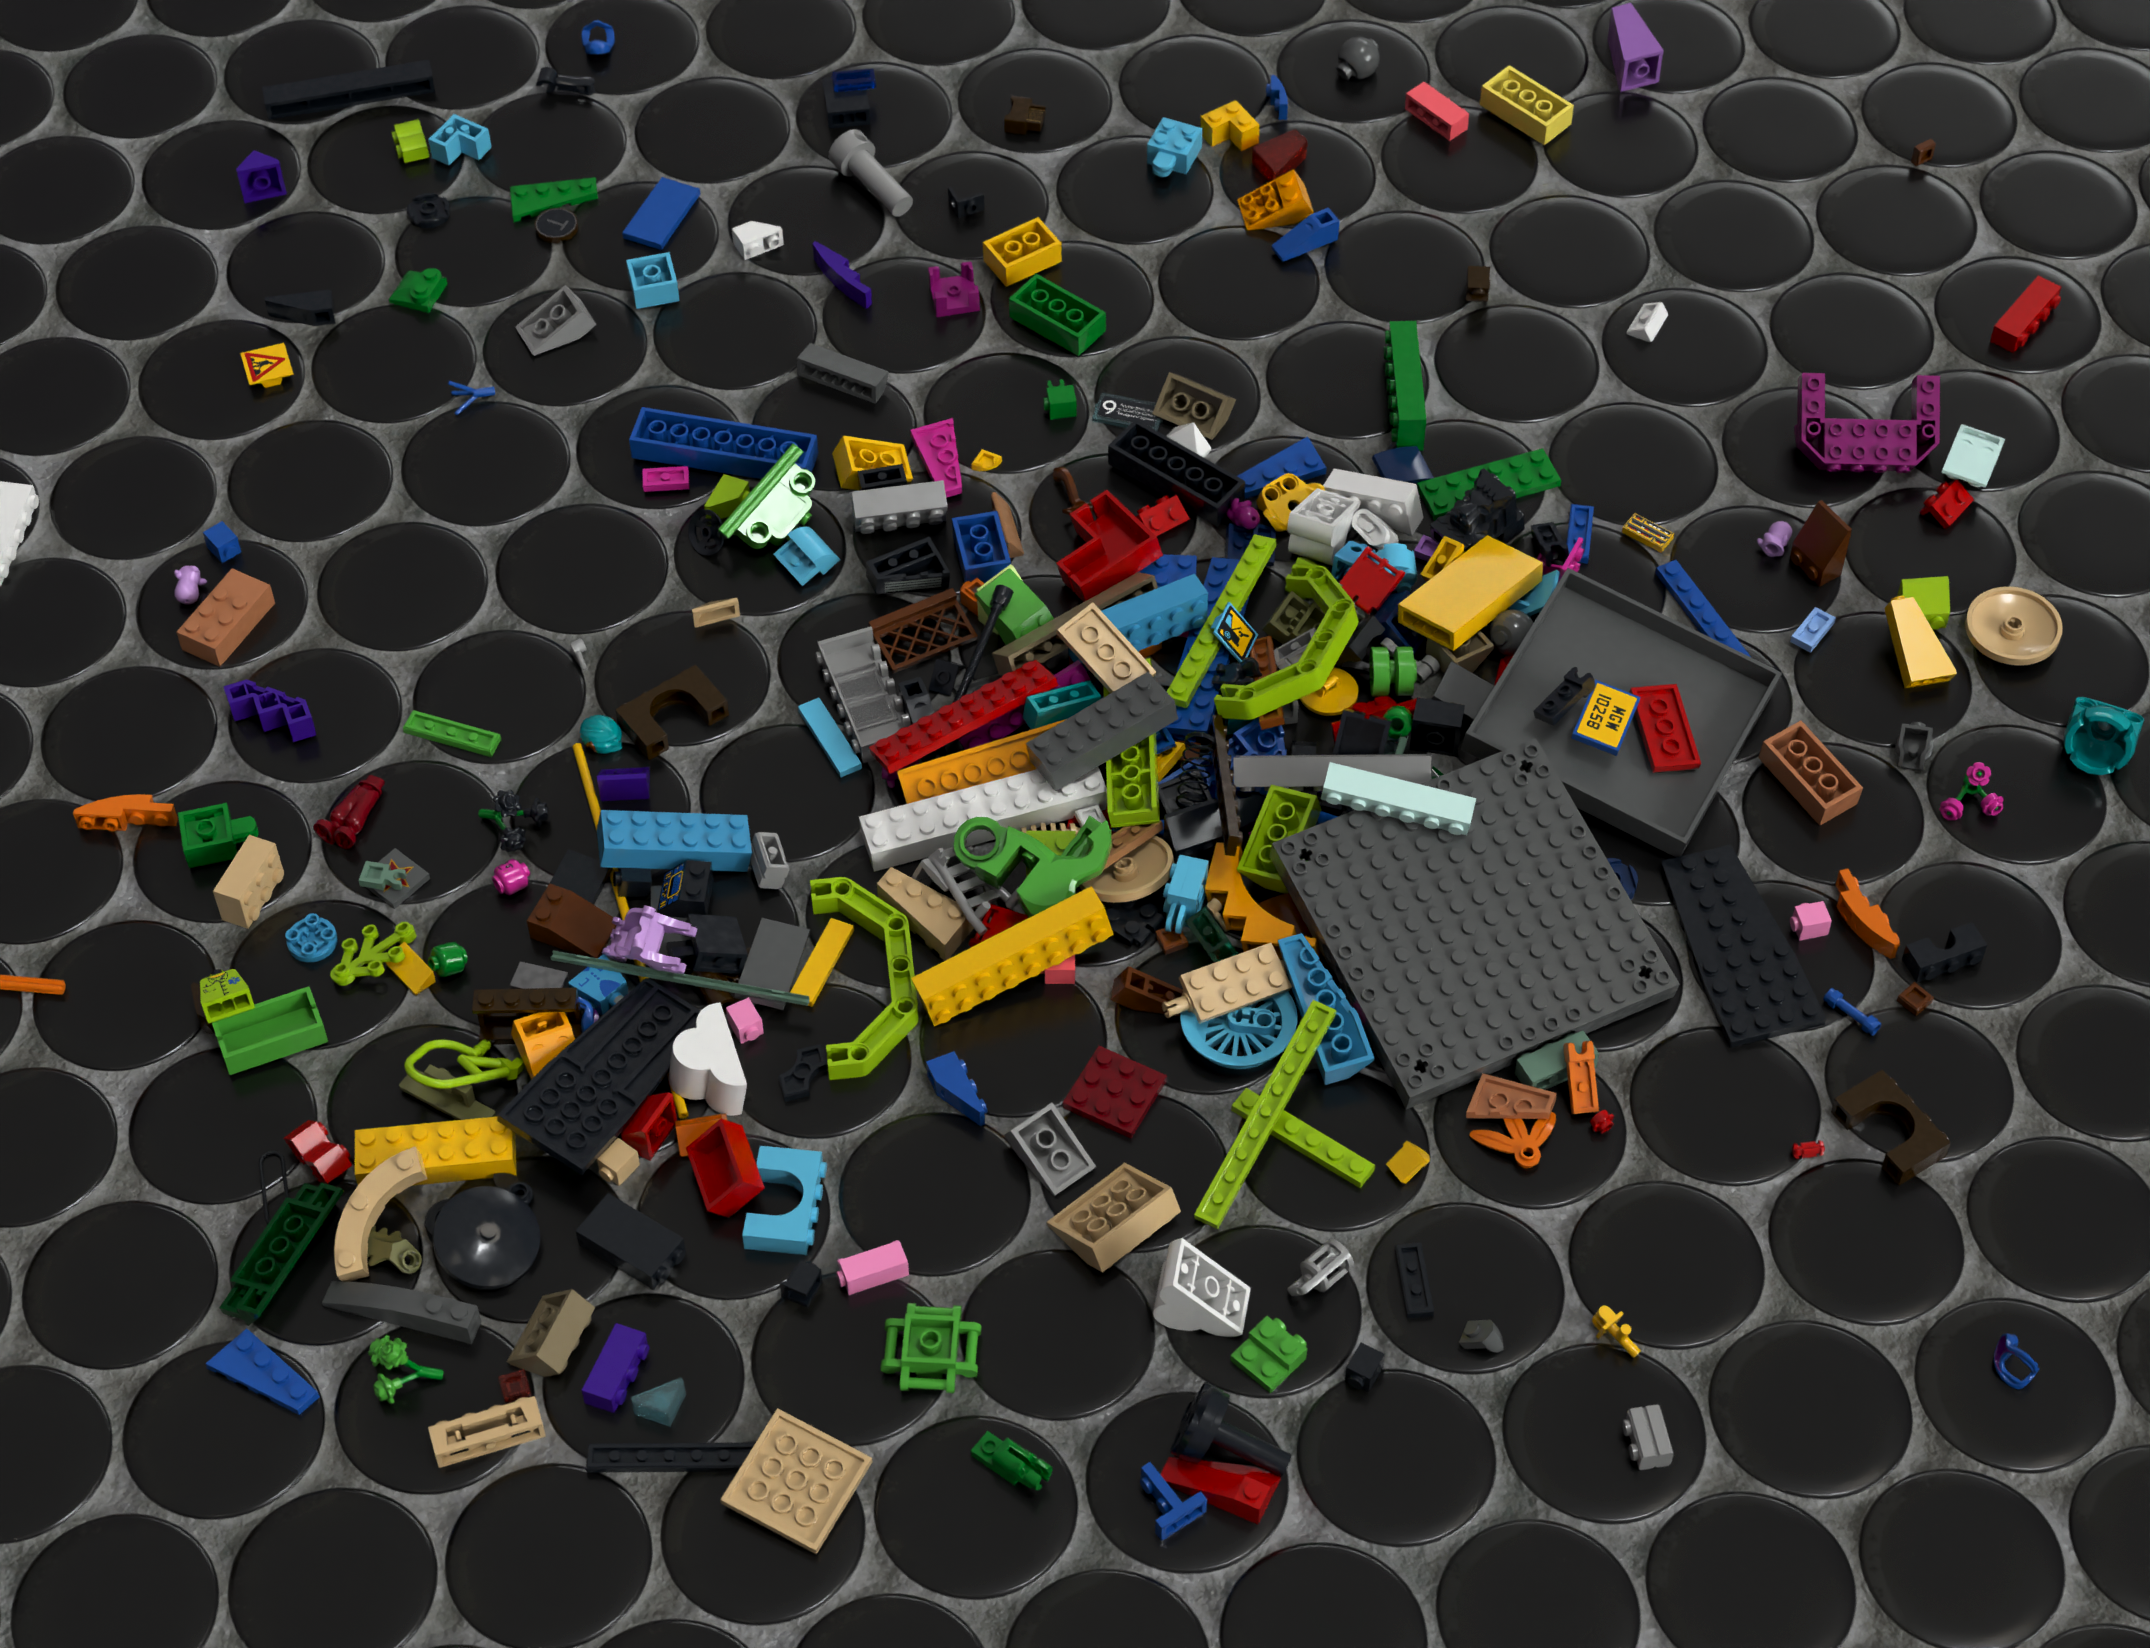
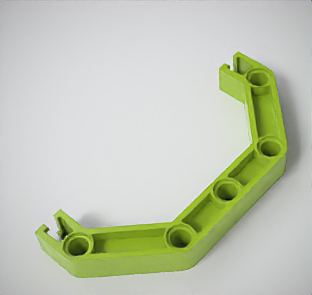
M1294 564L1291 568L1293 575L1288 574L1285 578L1289 593L1293 591L1300 598H1313L1325 613L1324 618L1299 661L1246 686L1222 684L1220 688L1222 696L1216 695L1214 698L1218 715H1222V718L1252 720L1321 689L1359 622L1353 600L1326 567Z
M836 877L810 880L813 915L840 912L885 942L892 1002L853 1042L826 1045L829 1080L863 1077L868 1075L917 1025L919 1020L917 992L911 980L915 975L909 922L903 913L849 878Z

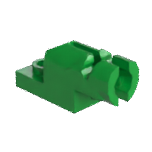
M988 1431L971 1450L972 1457L1013 1485L1019 1481L1025 1486L1038 1491L1042 1488V1485L1039 1484L1041 1478L1047 1482L1052 1474V1466L1044 1460L1038 1459L1035 1454L1024 1449L1008 1437L1002 1441Z

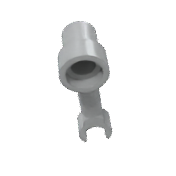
M1385 638L1380 644L1383 647H1387L1389 656L1393 657L1394 650L1398 646L1391 639ZM1426 655L1419 662L1416 660L1417 681L1423 683L1430 675H1434L1440 669L1439 662L1433 656Z

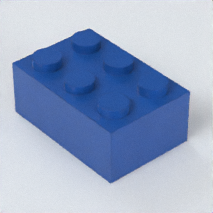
M997 511L952 518L953 540L964 582H972L978 578L983 583H986L1011 564Z

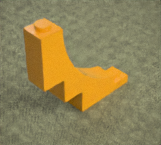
M1216 842L1204 889L1207 901L1210 902L1213 898H1216L1222 905H1225L1223 919L1226 930L1243 931L1241 943L1244 952L1272 943L1278 958H1282L1278 940L1296 935L1295 926L1272 916L1262 909L1250 896L1243 884L1242 874L1237 871L1243 855L1241 846H1237L1235 856L1225 855L1224 843ZM1304 936L1319 957L1320 952L1317 938Z

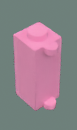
M898 1240L837 1260L840 1271L836 1272L841 1287H846L849 1295L909 1275L908 1261Z

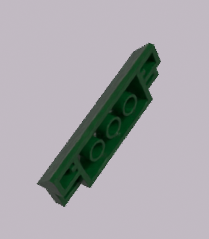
M304 1183L294 1199L286 1197L230 1279L234 1287L219 1307L223 1314L242 1319L248 1326L260 1317L343 1194L342 1188L321 1183L319 1187Z

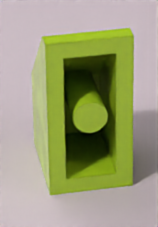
M723 474L704 505V509L715 512L720 519L729 517L750 493L749 482Z

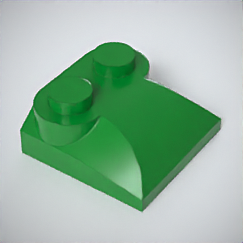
M428 268L422 272L407 270L389 298V303L429 313L448 284L447 277H443L441 272L435 268Z

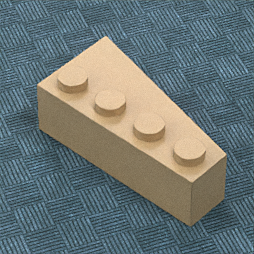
M890 867L877 883L878 898L903 913L908 919L909 929L914 934L917 933L923 938L928 947L934 948L944 961L951 957L974 929L956 901L893 867Z

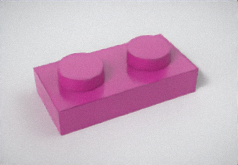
M688 466L643 469L644 492L689 489Z

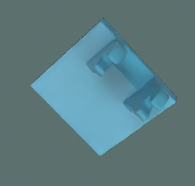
M1555 570L1542 576V581L1522 596L1521 599L1512 604L1509 609L1520 610L1529 617L1541 612L1558 584L1560 572Z

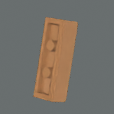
M992 492V511L998 512L1009 557L1023 556L1024 551L1010 507L996 492Z

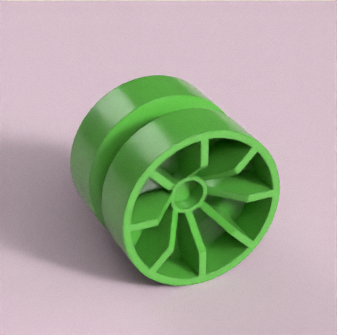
M1412 646L1396 647L1393 660H1390L1387 647L1370 648L1369 677L1371 697L1388 696L1390 684H1394V691L1397 697L1413 696L1414 683L1417 680V666Z

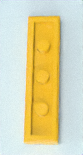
M833 918L830 919L790 993L809 996L808 1006L813 1007L854 932V925Z

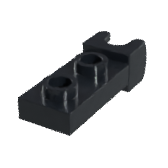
M1554 522L1531 525V534L1542 554L1545 566L1550 567L1551 561L1560 560L1564 564L1569 556L1568 546L1565 540H1562Z
M1573 667L1564 676V681L1533 711L1535 718L1554 726L1582 697L1586 698L1595 689L1593 675L1587 673L1579 678L1577 674L1578 668Z

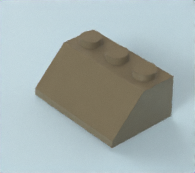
M1169 372L1152 414L1179 426L1194 422L1203 436L1213 440L1227 422L1236 399L1183 376Z
M573 1289L542 1296L507 1362L510 1365L543 1377L562 1373L568 1365L567 1360L571 1352L580 1342L579 1337L590 1324L591 1315L595 1307Z

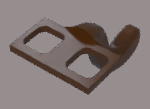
M1063 466L1054 468L1053 479L1055 482H1064L1072 505L1070 508L1062 509V513L1069 515L1086 504V502L1079 498L1070 472ZM1091 502L1087 503L1090 510L1094 511Z

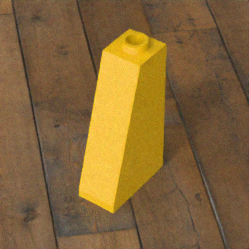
M1897 596L1892 598L1884 609L1904 688L1950 681L1957 674L1956 669L1914 597L1905 598V596Z

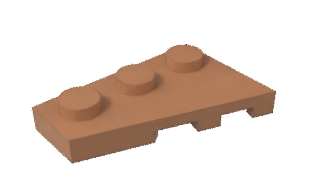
M1482 1073L1467 1109L1466 1118L1549 1119L1557 1093Z

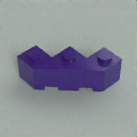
M247 679L223 686L234 721L258 715L264 732L287 725L293 742L317 735L305 699L288 697L285 695V692L266 687V689L259 687L255 682Z

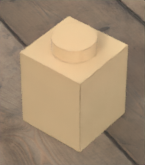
M619 1138L597 1158L601 1177L608 1182H614L618 1186L640 1165L638 1152Z

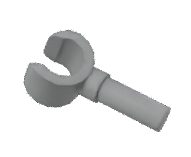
M579 638L571 643V653L578 659L581 670L586 671L587 666L582 652L587 649L583 640Z

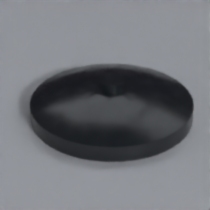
M474 1187L455 1195L441 1209L433 1230L434 1252L441 1267L457 1282L475 1289H499L518 1281L533 1265L540 1246L539 1224L531 1208L516 1194L498 1187Z

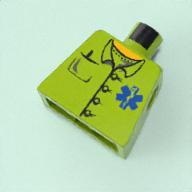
M216 969L211 972L209 977L203 978L200 981L201 1004L208 1024L255 1008L249 987L236 969L225 972L221 969Z

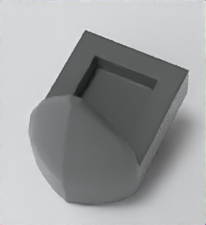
M1491 1320L1467 1322L1459 1344L1464 1349L1486 1348L1491 1352L1504 1350L1502 1335Z

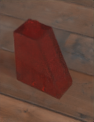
M1294 129L1256 145L1252 148V164L1271 182L1291 170H1295L1306 158L1307 139Z

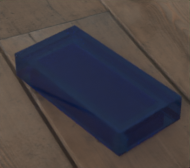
M874 68L832 72L834 92L876 88Z

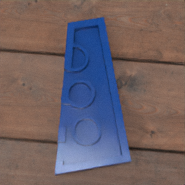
M1306 437L1237 477L1245 481L1246 499L1259 495L1267 484L1284 474H1293L1304 481L1326 474V466L1310 439Z
M247 1328L206 1363L207 1369L215 1373L217 1371L225 1375L227 1379L247 1386L250 1391L256 1394H263L270 1398V1401L298 1415L319 1398L318 1392Z

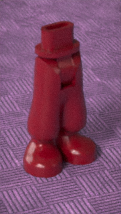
M369 775L366 780H361L359 785H356L344 800L332 810L329 816L330 821L325 819L316 821L313 826L315 833L329 844H334L336 841L337 845L343 849L351 848L356 842L355 835L362 830L369 812L381 796V788L384 786L385 781L373 775Z

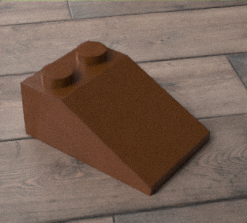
M1820 500L1795 538L1790 559L1806 573L1810 580H1813L1821 587L1841 576L1852 529Z
M550 883L527 919L531 939L577 955L599 958L603 949L611 939L612 929H616V925L612 923L613 917L573 891Z

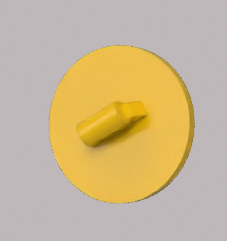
M1334 667L1321 689L1300 698V700L1307 709L1316 714L1324 716L1340 715L1343 713L1344 708L1348 709L1356 703L1358 685L1348 672Z

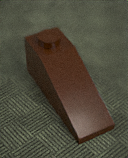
M1128 966L1114 979L1111 1000L1132 1010L1165 1014L1167 1011L1163 1012L1162 1003L1181 997L1183 990Z

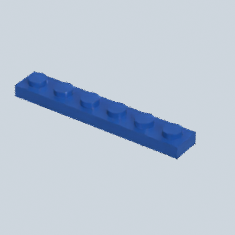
M1677 560L1656 567L1655 574L1700 633L1751 657Z

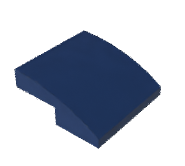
M1417 446L1394 448L1374 454L1372 457L1382 478L1413 484L1434 478Z
M1229 523L1226 529L1225 558L1240 560L1254 534L1275 539L1276 530L1273 527L1258 524L1254 529H1246ZM1275 549L1265 567L1274 565Z

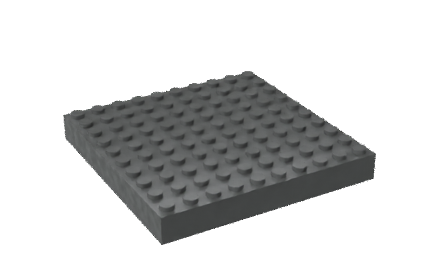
M1567 568L1468 728L1461 750L1479 759H1484L1537 738L1578 809L1674 857H1680L1775 691L1782 672ZM1573 667L1578 668L1577 674L1579 678L1587 673H1591L1594 681H1601L1626 692H1629L1632 687L1677 684L1701 765L1699 769L1653 773L1635 713L1617 756L1572 739L1573 731L1588 696L1586 698L1582 697L1554 726L1536 719L1533 711L1564 681V676Z

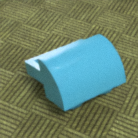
M799 527L787 534L790 540L774 553V556L802 586L819 571L824 575L840 561V558L810 527Z

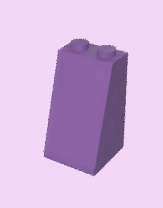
M1631 3L1613 7L1608 43L1620 92L1659 82L1664 50Z

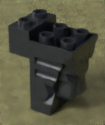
M1483 468L1474 481V487L1465 492L1463 499L1458 500L1445 516L1438 517L1437 520L1430 524L1431 538L1438 544H1440L1444 536L1464 544V553L1487 535L1507 544L1525 529V517L1522 511L1516 507L1515 491L1501 483L1494 473L1490 474Z

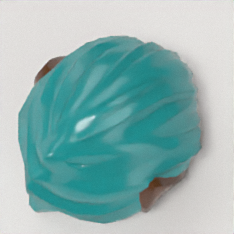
M594 715L583 720L579 733L585 747H590L595 753L603 754L622 749V731L612 717Z

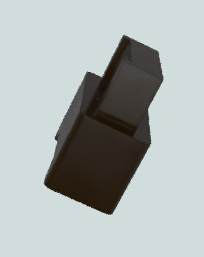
M1011 96L1012 109L1009 114L1005 115L1004 132L1026 135L1027 130L1041 131L1046 115V106L1032 104V98Z

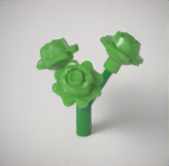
M388 1335L382 1339L376 1338L371 1343L368 1351L374 1366L381 1363L385 1365L386 1369L390 1370L393 1366L397 1367L401 1364L415 1370L413 1374L401 1379L397 1377L393 1380L385 1378L381 1373L378 1374V1381L373 1384L374 1393L380 1401L387 1399L388 1403L391 1404L394 1403L393 1396L395 1395V1390L401 1388L402 1384L418 1377L442 1380L443 1369L420 1366L412 1362L406 1355L405 1349L407 1344L402 1342L400 1338L392 1341Z

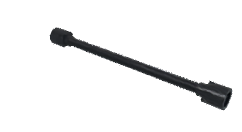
M996 585L990 603L991 612L953 703L966 695L999 614L1005 611V608L1011 601L1014 592L1007 586ZM946 745L925 755L922 763L944 757Z

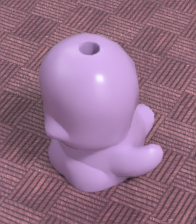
M1775 522L1770 526L1768 532L1764 534V539L1758 538L1757 543L1767 556H1782L1784 546L1788 544L1792 536V528L1787 522Z
M183 566L180 570L176 569L174 575L179 581L174 592L175 598L182 604L191 605L199 597L198 585L206 584L207 580L200 577V571L196 566Z

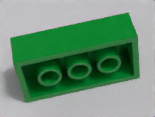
M1035 274L1009 298L1010 318L1077 356H1080L1106 331L1105 311L1038 274Z

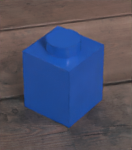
M223 521L203 532L207 548L221 563L241 553L237 536Z

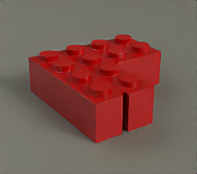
M1108 490L1090 500L1097 520L1094 521L1087 503L1069 514L1076 533L1086 543L1056 563L1063 582L1083 602L1141 571L1163 556L1157 536Z

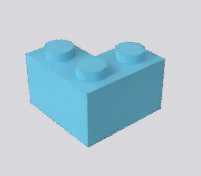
M455 114L429 138L432 158L447 165H450L461 153L480 160L491 149L489 130Z

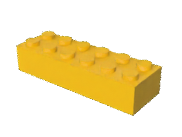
M497 1117L355 1130V1177L358 1185L378 1165L412 1147H416L421 1153L427 1175L426 1180L414 1185L494 1178L493 1176L496 1173H509L517 1176L515 1132L498 1122Z

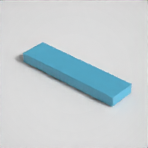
M818 697L799 705L798 712L840 778L862 769V763L821 699Z

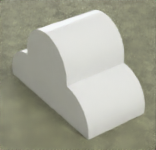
M1317 488L1290 512L1287 527L1288 533H1290L1288 551L1332 566L1334 555L1345 545L1347 534L1352 527L1353 515L1358 511L1360 501Z
M721 1002L714 1003L700 1011L695 1028L681 1032L674 1040L668 1081L673 1091L683 1098L690 1100L706 1099L708 1105L720 1114L726 1113L729 1116L741 1115L747 1083Z
M1183 1238L1176 1239L1170 1243L1166 1261L1162 1265L1153 1316L1159 1323L1172 1329L1185 1331L1202 1329L1217 1336H1240L1243 1334L1251 1288Z

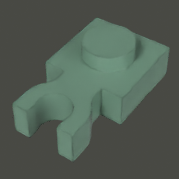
M366 861L358 881L361 887L384 890L385 885H389L393 889L402 890V882L396 879H406L407 874L405 869L391 870L389 864Z

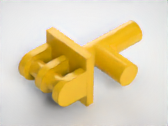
M1601 1306L1592 1318L1593 1325L1599 1330L1596 1337L1599 1339L1608 1331L1633 1358L1636 1357L1641 1350L1628 1337L1631 1327L1628 1324H1623L1620 1328L1617 1326V1322L1623 1316L1622 1311L1616 1315L1608 1306Z

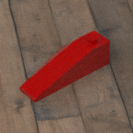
M1175 1457L1168 1458L1160 1474L1171 1488L1190 1496H1194L1201 1491L1206 1497L1208 1504L1255 1524H1259L1281 1480L1280 1476L1256 1466L1203 1460L1198 1464H1194Z

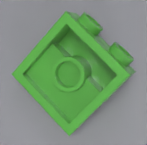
M1266 1316L1249 1332V1338L1231 1354L1230 1361L1271 1393L1306 1360V1342L1298 1334L1294 1336L1286 1331L1285 1324L1280 1319L1275 1318L1272 1320Z

